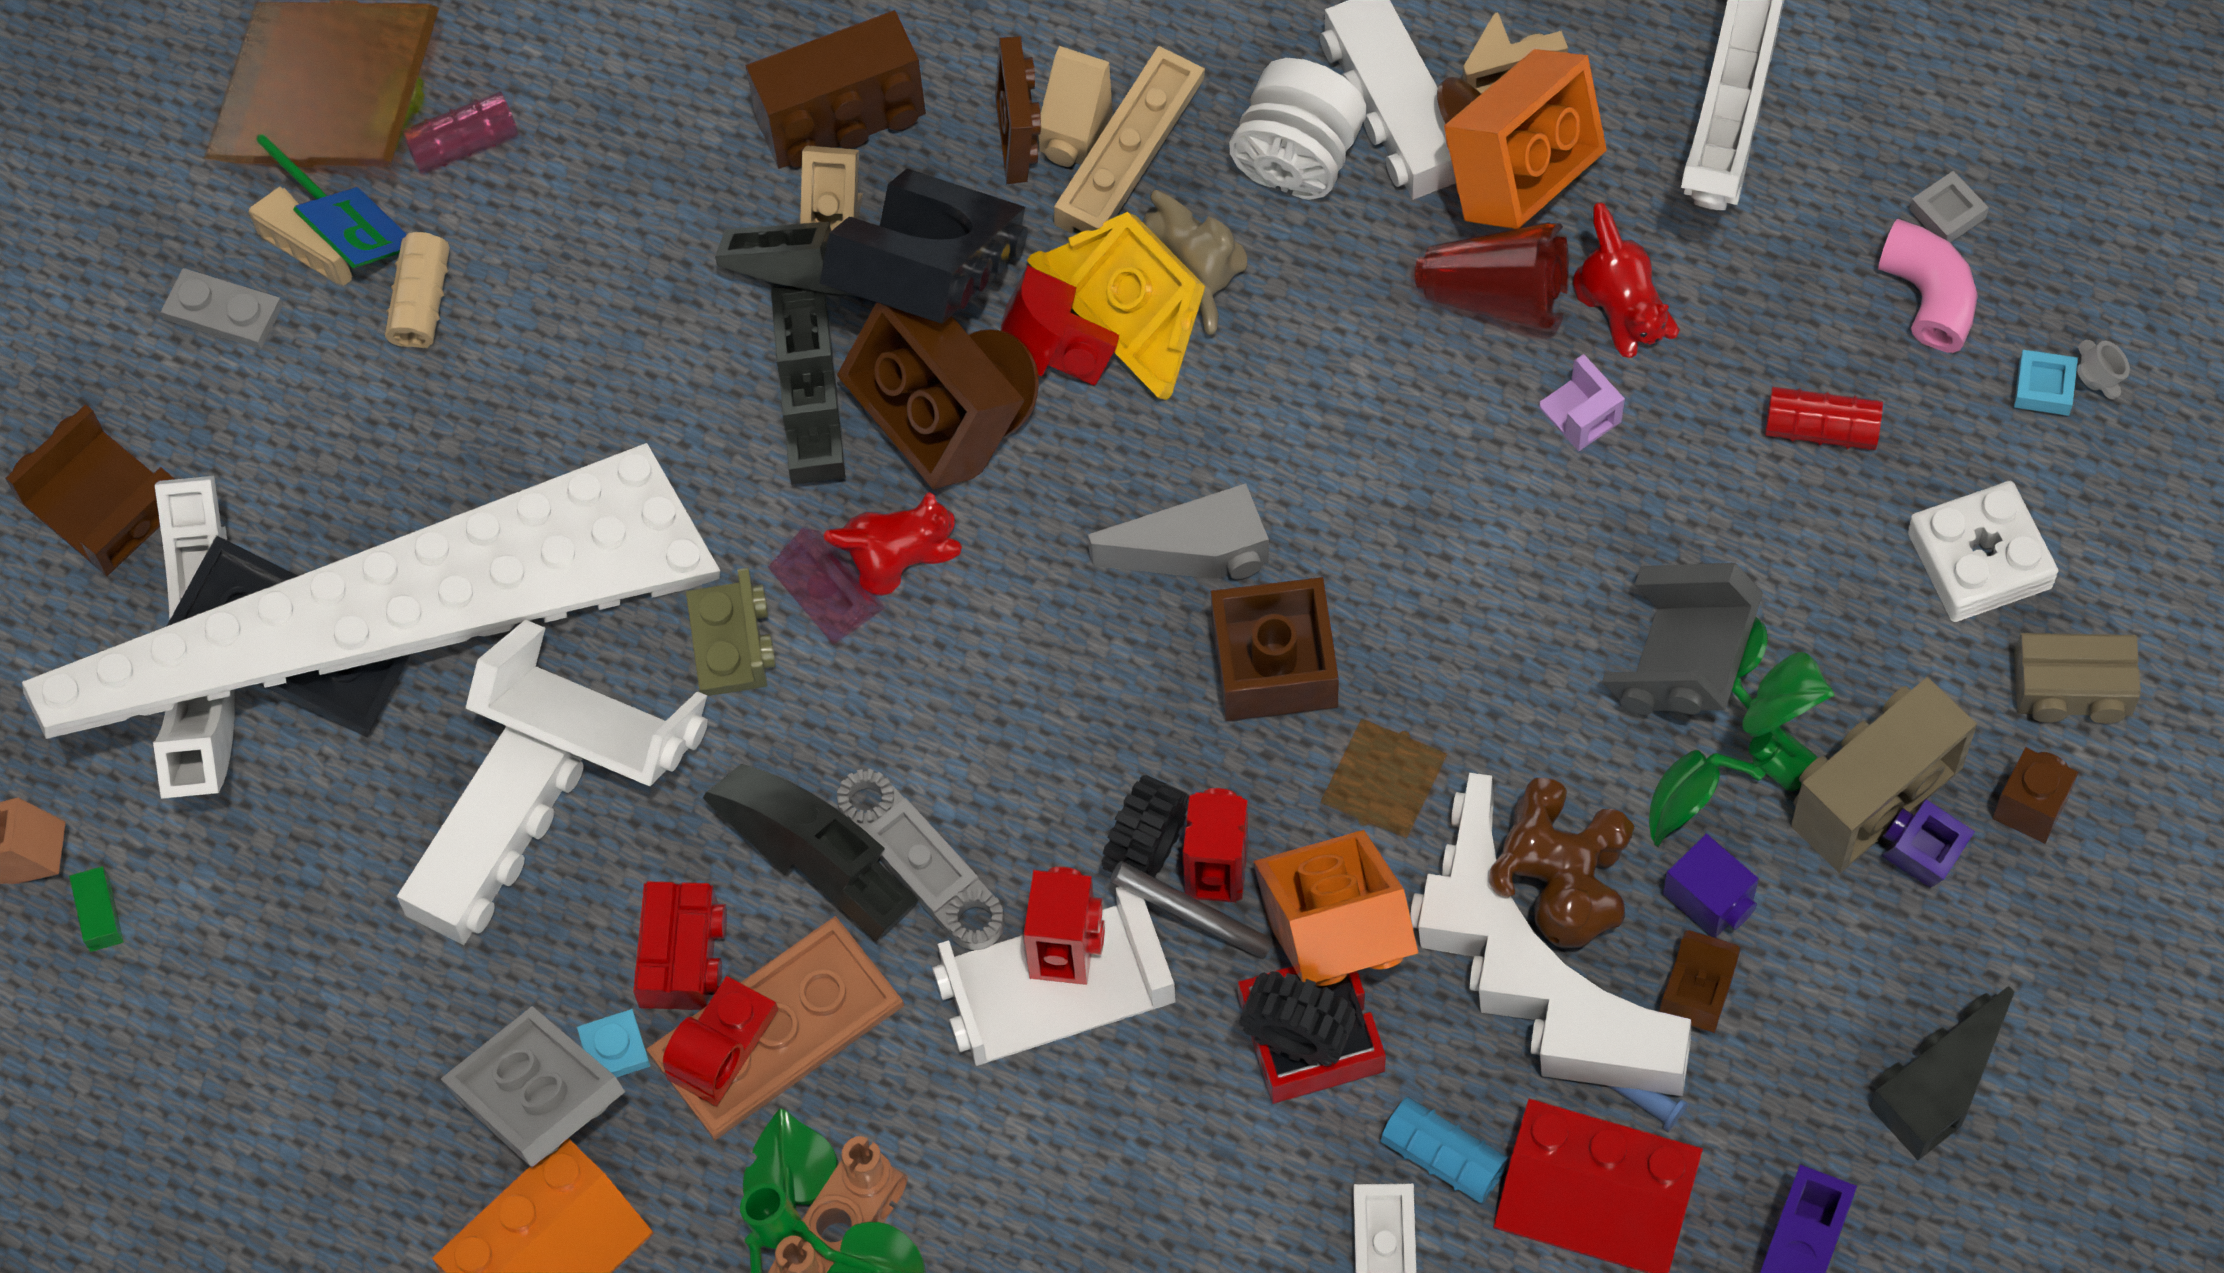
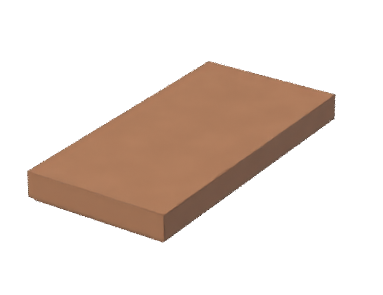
M834 916L740 982L775 1001L778 1012L718 1106H714L672 1082L670 1084L715 1141L904 1007V1002L839 919ZM705 1008L692 1017L698 1020ZM676 1028L646 1049L648 1055L665 1077L663 1056Z

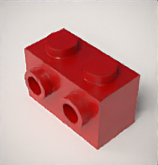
M1061 866L1052 867L1048 871L1033 870L1024 929V942L1030 979L1087 985L1091 955H1102L1105 937V920H1102L1103 898L1094 897L1092 876H1086L1076 869Z

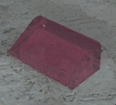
M803 527L768 566L833 645L886 608L875 594H870L860 586L858 574L835 547L824 540L823 533L819 530Z

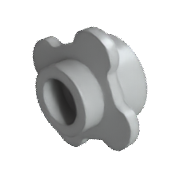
M2091 340L2081 342L2078 346L2082 355L2081 363L2077 366L2079 377L2090 389L2095 391L2102 390L2107 398L2116 399L2121 395V388L2118 383L2126 379L2130 373L2129 362L2125 354L2118 346L2109 341H2102L2097 345Z

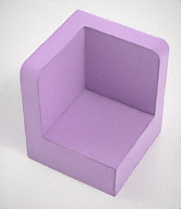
M1583 354L1574 360L1572 380L1541 400L1539 408L1579 452L1622 422L1625 398Z

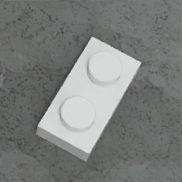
M1354 1184L1355 1272L1416 1273L1414 1184Z

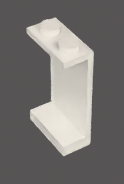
M526 619L477 660L466 709L647 786H651L666 770L674 771L683 754L688 749L695 750L699 746L707 728L708 720L702 717L707 695L696 692L669 719L664 721L536 667L545 627Z
M1120 886L1115 888L1117 905L1103 910L1102 920H1105L1102 955H1091L1087 985L1030 979L1024 935L955 957L949 940L939 943L938 948L942 964L932 967L942 1001L953 997L959 1016L949 1019L959 1052L970 1049L975 1065L978 1066L1175 1003L1174 981L1145 900Z

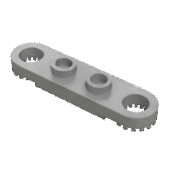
M862 769L857 770L855 774L847 775L848 778L846 780L843 779L837 791L839 811L864 829L885 848L879 858L883 864L919 900L918 902L959 946L969 950H981L997 942L1005 926L1003 908L998 898L987 889L974 871L882 773H876L871 769H868V771H863ZM861 789H874L882 795V802L878 804V808L874 807L872 812L870 810H867V813H864L863 810L858 812L855 807L852 808L850 803L853 795ZM973 907L987 910L992 916L988 927H984L981 932L976 930V933H973L972 930L968 932L966 928H962L959 919L966 910Z

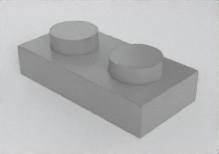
M183 268L160 313L166 321L261 350L283 304L280 297Z

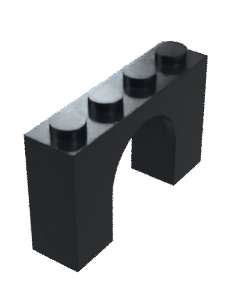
M906 168L888 183L880 226L849 216L829 233L819 283L943 324L959 308L964 309L970 297L977 291L982 292L988 281L995 274L1000 275L1006 264L1013 257L1018 258L1021 255L1028 234V228L1022 226L1026 207Z

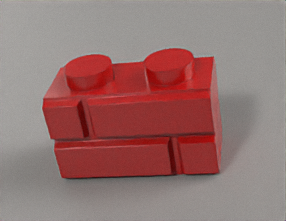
M1210 788L1203 793L1196 792L1189 795L1183 861L1185 894L1194 899L1232 903L1243 899L1248 853V800L1238 796L1231 790Z
M647 881L644 883L633 989L639 1008L702 1010L709 1003L710 992L715 993L721 985L722 960L721 958H713L715 938L724 939L726 935L727 908L726 904H718L713 885L689 882L675 884L674 882Z

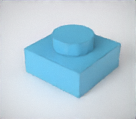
M2022 350L2019 360L2014 408L2069 416L2073 406L2078 358Z
M633 1009L577 1027L583 1049L616 1078L650 1067Z

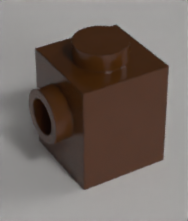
M2025 747L2001 793L1993 819L2046 844L2069 799L2079 772L2069 768L2063 759L2052 753H2037Z

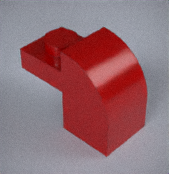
M1027 265L1006 305L1001 322V331L1014 335L1025 344L1034 358L1039 376H1043L1049 365L1095 386L1117 347L1120 335L1070 313L1077 287Z

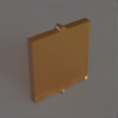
M1361 718L1321 799V803L1357 818L1361 826L1372 824L1407 839L1444 764L1447 753L1411 739L1407 731H1401L1398 734Z

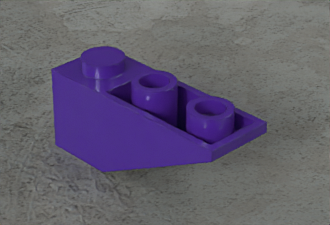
M1800 1164L1760 1273H1826L1857 1185Z

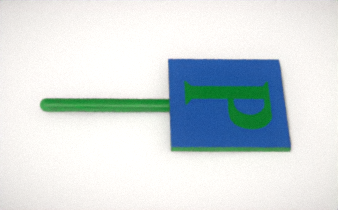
M259 134L256 141L316 199L296 205L293 210L353 269L399 254L401 240L407 234L360 188L355 187L327 196L266 135Z

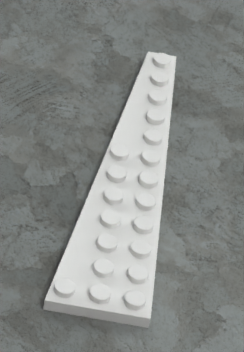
M645 443L23 681V692L45 738L48 739L125 721L136 715L146 716L172 710L176 703L203 696H207V700L211 701L231 696L230 690L263 683L264 688L284 684L286 683V677L318 670L319 675L464 642L475 636L485 637L507 632L512 629L514 624L521 623L525 619L530 621L543 618L544 622L567 618L568 611L598 605L599 610L620 605V599L651 593L653 598L687 590L720 579V569L650 447Z

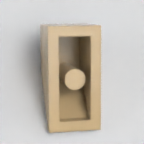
M1059 46L1055 54L1041 110V134L1038 137L1040 152L1045 153L1047 158L1055 164L1070 167L1074 163L1079 165L1083 163L1113 117L1110 65L1108 61Z

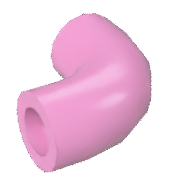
M1896 219L1883 248L1879 270L1912 282L1921 292V306L1911 327L1914 337L1920 343L1946 353L1960 351L1972 327L1978 298L1970 266L1951 242L1923 227Z

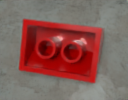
M1529 1098L1513 1149L1494 1229L1644 1273H1669L1703 1148Z

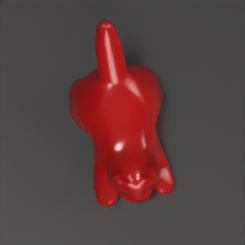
M1597 202L1593 207V224L1600 246L1575 271L1573 279L1574 291L1578 300L1588 307L1602 306L1604 308L1616 349L1622 357L1632 358L1637 354L1638 342L1652 345L1662 340L1663 337L1674 339L1677 337L1680 329L1667 311L1669 305L1662 303L1652 283V263L1644 248L1633 240H1622L1608 208L1604 203Z
M927 492L919 505L912 510L897 511L889 514L864 512L852 517L844 528L829 529L823 534V538L827 543L850 552L860 573L859 585L870 594L880 596L892 593L901 584V575L908 566L920 562L925 564L943 563L959 556L962 549L959 541L947 538L955 526L954 514L938 503L935 495L931 492Z

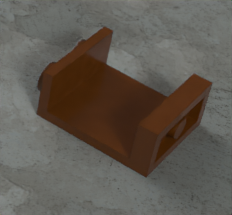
M86 404L73 416L63 419L56 426L53 435L33 453L24 455L16 463L13 471L5 478L18 502L105 576L113 572L160 527L155 484L158 481L175 480L162 467L153 473L103 431L94 411Z

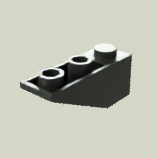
M2010 986L2006 987L1994 998L1988 993L1978 997L1962 1013L1961 1017L1964 1021L1951 1032H1948L1944 1027L1938 1029L1920 1045L1917 1051L1921 1055L1906 1067L1900 1062L1895 1063L1875 1081L1873 1086L1877 1090L1870 1109L1917 1161L1962 1127L2015 991Z

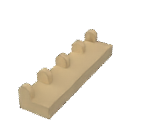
M1160 46L1157 47L1055 204V226L1070 233L1075 228L1081 231H1093L1099 229L1105 221L1117 216L1203 82L1205 68Z

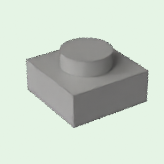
M1952 171L1912 198L1909 210L1929 231L1952 242L1985 220L1989 207Z

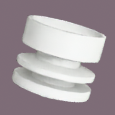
M1295 58L1271 61L1264 69L1251 96V106L1243 113L1240 119V126L1234 131L1229 142L1230 155L1237 167L1258 184L1270 188L1280 186L1281 191L1286 193L1290 189L1293 190V196L1307 200L1325 197L1333 189L1338 178V171L1345 163L1346 151L1354 144L1366 118L1367 104L1356 87L1345 77L1326 66L1305 59Z

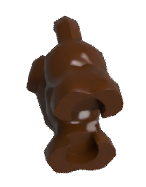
M1534 778L1528 783L1525 795L1517 801L1514 812V826L1505 839L1502 854L1490 868L1489 883L1497 895L1510 897L1515 895L1512 881L1514 874L1539 878L1547 885L1535 902L1536 926L1546 940L1557 947H1581L1588 944L1600 933L1611 928L1620 927L1625 918V905L1620 894L1596 879L1594 875L1596 865L1602 868H1609L1619 860L1622 850L1628 846L1632 838L1634 824L1623 812L1615 809H1602L1595 814L1585 831L1579 834L1555 829L1552 825L1564 807L1567 790L1562 783L1556 780Z

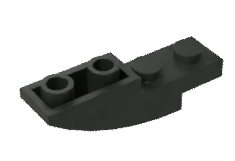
M740 764L703 796V799L780 872L787 875L797 867L876 942L898 924L919 901L878 862V859L885 850L879 842L838 809L784 778L765 770Z

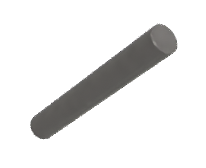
M1123 861L1117 864L1110 880L1112 883L1260 959L1266 957L1272 946V938Z

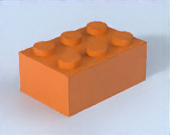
M1540 49L1532 50L1444 125L1446 144L1451 156L1456 189L1460 197L1464 220L1473 223L1519 229L1607 151L1588 55Z
M1364 830L1253 861L1270 928L1302 982L1309 979L1316 982L1318 986L1331 985L1343 980L1348 973L1369 967L1372 969L1391 968L1401 963L1404 957L1418 953L1404 888Z

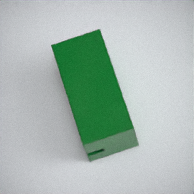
M101 866L70 875L69 878L82 938L89 951L93 952L124 943L110 878L104 867Z

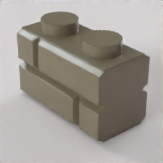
M2020 633L2014 651L2017 714H2033V718L2036 721L2044 723L2058 722L2064 720L2068 715H2090L2091 720L2094 722L2110 724L2123 720L2125 716H2133L2141 692L2137 636Z

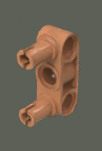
M863 1136L851 1138L842 1149V1160L801 1221L805 1222L809 1230L830 1248L840 1252L842 1240L838 1242L826 1241L821 1237L823 1231L834 1223H843L849 1227L864 1222L884 1223L893 1210V1207L889 1205L890 1202L897 1203L906 1188L908 1176L891 1166L889 1160L881 1154L876 1143L872 1142L869 1145L868 1138ZM789 1236L778 1244L775 1251V1261L768 1273H827L834 1262L825 1259L808 1241L806 1242L798 1236Z

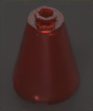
M1547 222L1431 245L1427 248L1425 256L1417 258L1415 266L1416 287L1423 289L1426 299L1543 332L1557 331L1562 323L1564 313H1553L1554 301L1558 298L1560 292L1567 294L1569 285L1567 238L1556 236L1563 226L1561 223Z

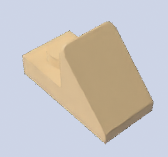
M1497 12L1492 16L1464 64L1462 80L1472 85L1482 94L1534 49L1568 53V46L1562 31L1547 35L1533 34L1525 37L1520 42L1510 44Z
M805 146L802 151L800 224L830 222L832 231L849 216L859 219L863 193H858L859 150Z

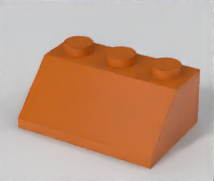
M568 1138L554 1153L544 1157L532 1168H527L434 1255L432 1260L440 1273H613L654 1233L607 1175Z

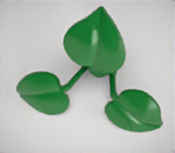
M1755 617L1732 688V692L1748 710L1744 716L1742 727L1745 732L1753 736L1748 749L1749 753L1753 756V762H1745L1718 753H1713L1706 759L1702 752L1694 750L1681 757L1668 768L1655 789L1650 805V834L1654 845L1658 848L1668 834L1689 821L1710 800L1719 782L1720 772L1718 767H1728L1748 773L1757 781H1760L1767 774L1787 791H1795L1801 788L1802 783L1799 781L1802 773L1818 758L1816 754L1780 727L1814 706L1835 696L1832 688L1824 679L1817 662L1810 655L1804 652H1797L1774 666L1761 681L1757 691L1758 697L1752 699L1742 686L1741 677L1759 665L1767 647V629L1764 623L1757 617Z
M779 1109L759 1136L752 1150V1153L757 1158L750 1167H746L743 1177L744 1196L740 1203V1213L752 1231L745 1238V1243L750 1250L751 1273H762V1246L776 1249L778 1244L789 1236H798L804 1241H808L825 1259L834 1262L827 1273H926L924 1259L917 1246L906 1234L889 1224L881 1222L855 1224L843 1236L840 1252L830 1248L809 1230L805 1222L801 1221V1217L796 1210V1204H813L838 1166V1159L831 1144L821 1134L798 1121L786 1110Z

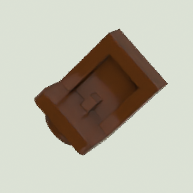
M1686 930L1681 940L1676 962L1659 1012L1691 1019V1026L1715 1033L1732 983L1741 948L1727 941Z

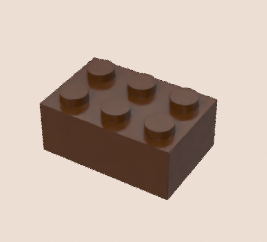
M895 10L745 65L756 121L778 169L789 165L802 167V151L805 146L855 148L863 144L869 135L888 128L892 130L906 129L912 126L918 117L926 114L919 59Z
M877 302L837 373L839 379L933 490L971 480L981 474L1024 402V398L952 315L941 324Z

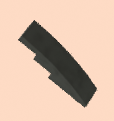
M830 222L725 229L715 255L717 266L772 283L822 293L856 296L819 283L828 236L831 232Z
M792 286L771 289L776 358L780 378L782 413L791 485L846 478L826 293Z

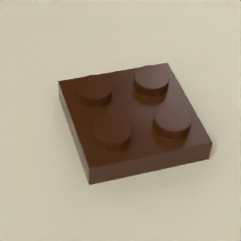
M1021 36L999 38L995 101L1006 185L1028 182L1029 164L1038 163L1037 135L1041 134L1039 102H1032L1031 89H1035L1033 57L1023 56Z

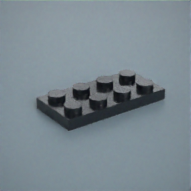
M216 535L167 626L290 580L298 575ZM411 654L319 675L318 670L286 677V683L266 688L368 737Z

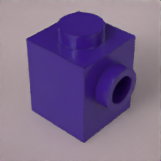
M1925 799L1912 808L1910 812L1901 808L1883 834V837L1891 842L1882 854V857L1931 888L1945 879L1975 831Z
M1706 833L1667 871L1663 895L1711 937L1716 938L1728 925L1734 930L1739 928L1757 907L1754 896L1759 878Z

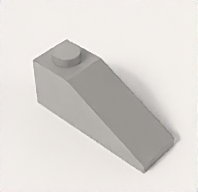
M1246 483L1088 534L1090 559L1095 567L1212 579L1231 575L1234 579H1243L1255 574L1261 569L1262 564L1269 562V539Z

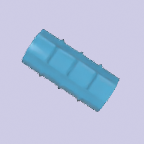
M1410 1097L1404 1098L1385 1126L1380 1141L1403 1155L1404 1160H1411L1427 1170L1429 1175L1434 1174L1453 1186L1454 1191L1460 1190L1481 1204L1487 1200L1503 1176L1509 1162V1157L1487 1145L1486 1140L1481 1141L1461 1129V1125H1454L1436 1114L1435 1109L1430 1110Z

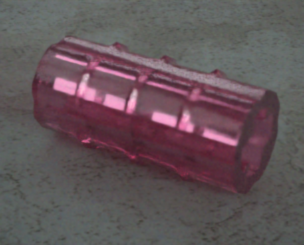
M501 91L479 100L474 99L473 102L456 109L450 108L446 113L430 119L425 118L423 122L402 129L405 142L419 174L440 166L446 167L447 163L465 156L471 157L475 152L491 146L496 147V144L519 135L511 111Z

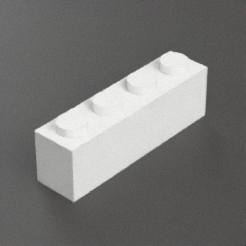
M1348 0L1325 9V32L1319 35L1323 52L1330 63L1335 61L1340 63L1344 71L1341 76L1345 77L1359 90L1367 104L1364 126L1371 142L1374 145L1382 143L1389 155L1385 158L1386 167L1396 187L1405 185L1412 200L1455 184L1456 179L1451 156L1446 144L1445 122L1437 100L1438 88L1391 1Z
M506 726L397 895L405 915L462 945H465L472 932L481 933L493 916L495 905L492 901L503 884L511 886L520 875L524 865L522 853L532 837L540 839L548 831L554 817L552 806L562 791L569 793L577 785L583 772L582 758Z

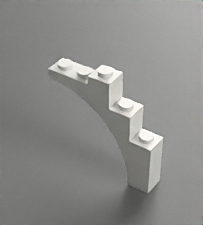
M1727 0L1711 75L1681 188H1685L1684 194L1690 195L1695 199L1694 204L1714 210H1726L1727 203L1738 204L1752 138L1758 121L1767 73L1773 56L1784 0Z
M1469 773L1466 793L1456 792L1453 803L1452 826L1460 827L1457 845H1446L1442 876L1428 874L1424 894L1415 893L1413 897L1410 918L1412 927L1419 929L1421 948L1474 957L1470 977V990L1479 991L1481 1013L1535 1020L1531 1054L1540 1055L1541 1075L1543 1077L1683 1096L1691 1044V1019L1645 1009L1602 990L1559 959L1533 932L1511 896H1499L1492 890L1489 883L1490 868L1497 860L1492 836L1493 781L1491 775Z

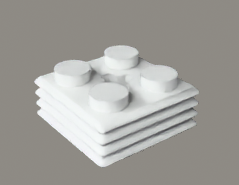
M2012 481L1992 486L1912 515L1908 535L1953 622H1958L2051 589L2055 583L2058 568L2016 485ZM1981 544L1984 549H1993L1992 556H1987L1983 550L1973 551V546Z

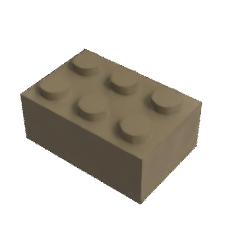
M1928 677L1912 690L1908 686H1903L1897 690L1883 706L1882 711L1884 713L1872 724L1867 723L1865 720L1857 724L1842 740L1841 746L1843 748L1829 760L1825 756L1817 758L1805 769L1799 778L1802 785L1800 793L1793 802L1796 808L1791 827L1839 874L1883 837L1885 830L1901 808L1910 812L1912 808L1923 800L1928 799L1963 769L1977 723Z

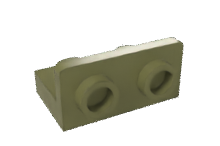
M749 567L737 569L738 583L686 591L699 691L707 696L768 687L765 669L776 667L771 634L760 635L758 619L769 617L763 584L753 586Z

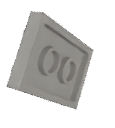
M533 1006L441 1078L450 1094L531 1168L544 1157L554 1153L566 1139L591 1119L601 1115L608 1105L625 1093L617 1078Z

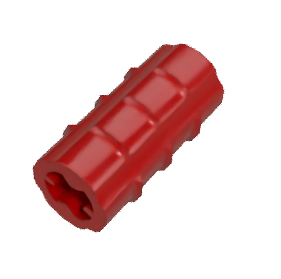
M1772 387L1765 436L1786 438L1792 442L1801 440L1816 442L1819 445L1823 443L1845 446L1847 449L1854 447L1876 450L1880 434L1883 401L1858 398L1856 395L1853 397L1833 395L1828 391L1826 393L1803 391L1801 388L1795 390Z

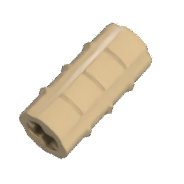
M426 232L408 233L401 240L398 261L395 262V280L391 286L390 308L386 310L388 319L385 337L394 345L428 348L429 345L433 344L436 324L440 320L438 312L441 298L444 296L442 289L445 274L448 272L447 261L450 249L448 242L441 237Z

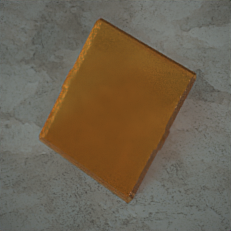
M353 0L257 2L253 7L204 159L242 164H279L256 141L259 134H264L298 167H314V165L387 167L392 163L439 8L430 3H359Z

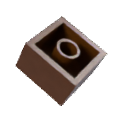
M1323 577L1211 590L1212 627L1226 721L1338 708L1339 677Z

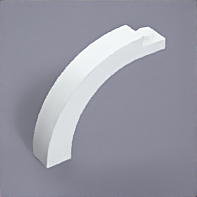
M214 476L158 481L155 484L166 567L169 620L216 535L227 540L225 526L221 527ZM235 689L230 690L231 696L208 701L207 696L177 702L172 710L165 711L161 730L153 742L161 799L219 793L227 774L231 756L235 720Z

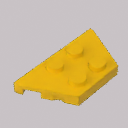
M1129 212L1105 221L1097 230H1085L1068 238L1069 243L1049 252L1038 251L1031 254L1026 261L1033 268L1077 287L1071 308L1081 318L1119 334V340L1114 353L1158 398L1168 400L1176 384L1205 285L1136 215Z

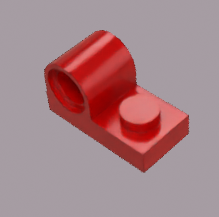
M726 976L699 1019L696 1020L691 1016L685 1018L671 1036L663 1056V1066L667 1080L717 1107L778 1012L776 1002Z

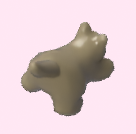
M1154 190L1150 198L1157 212L1146 213L1143 223L1205 285L1199 308L1205 332L1208 335L1214 334L1217 330L1219 314L1213 294L1224 289L1235 274L1246 270L1247 254L1243 246L1234 240L1231 230L1222 222L1208 216L1205 222L1201 224L1193 217L1192 212L1177 200L1159 190Z

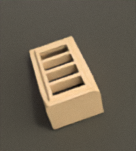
M278 187L251 206L248 212L261 238L336 284L344 286L352 280V274L347 262L293 210L299 203L285 188Z

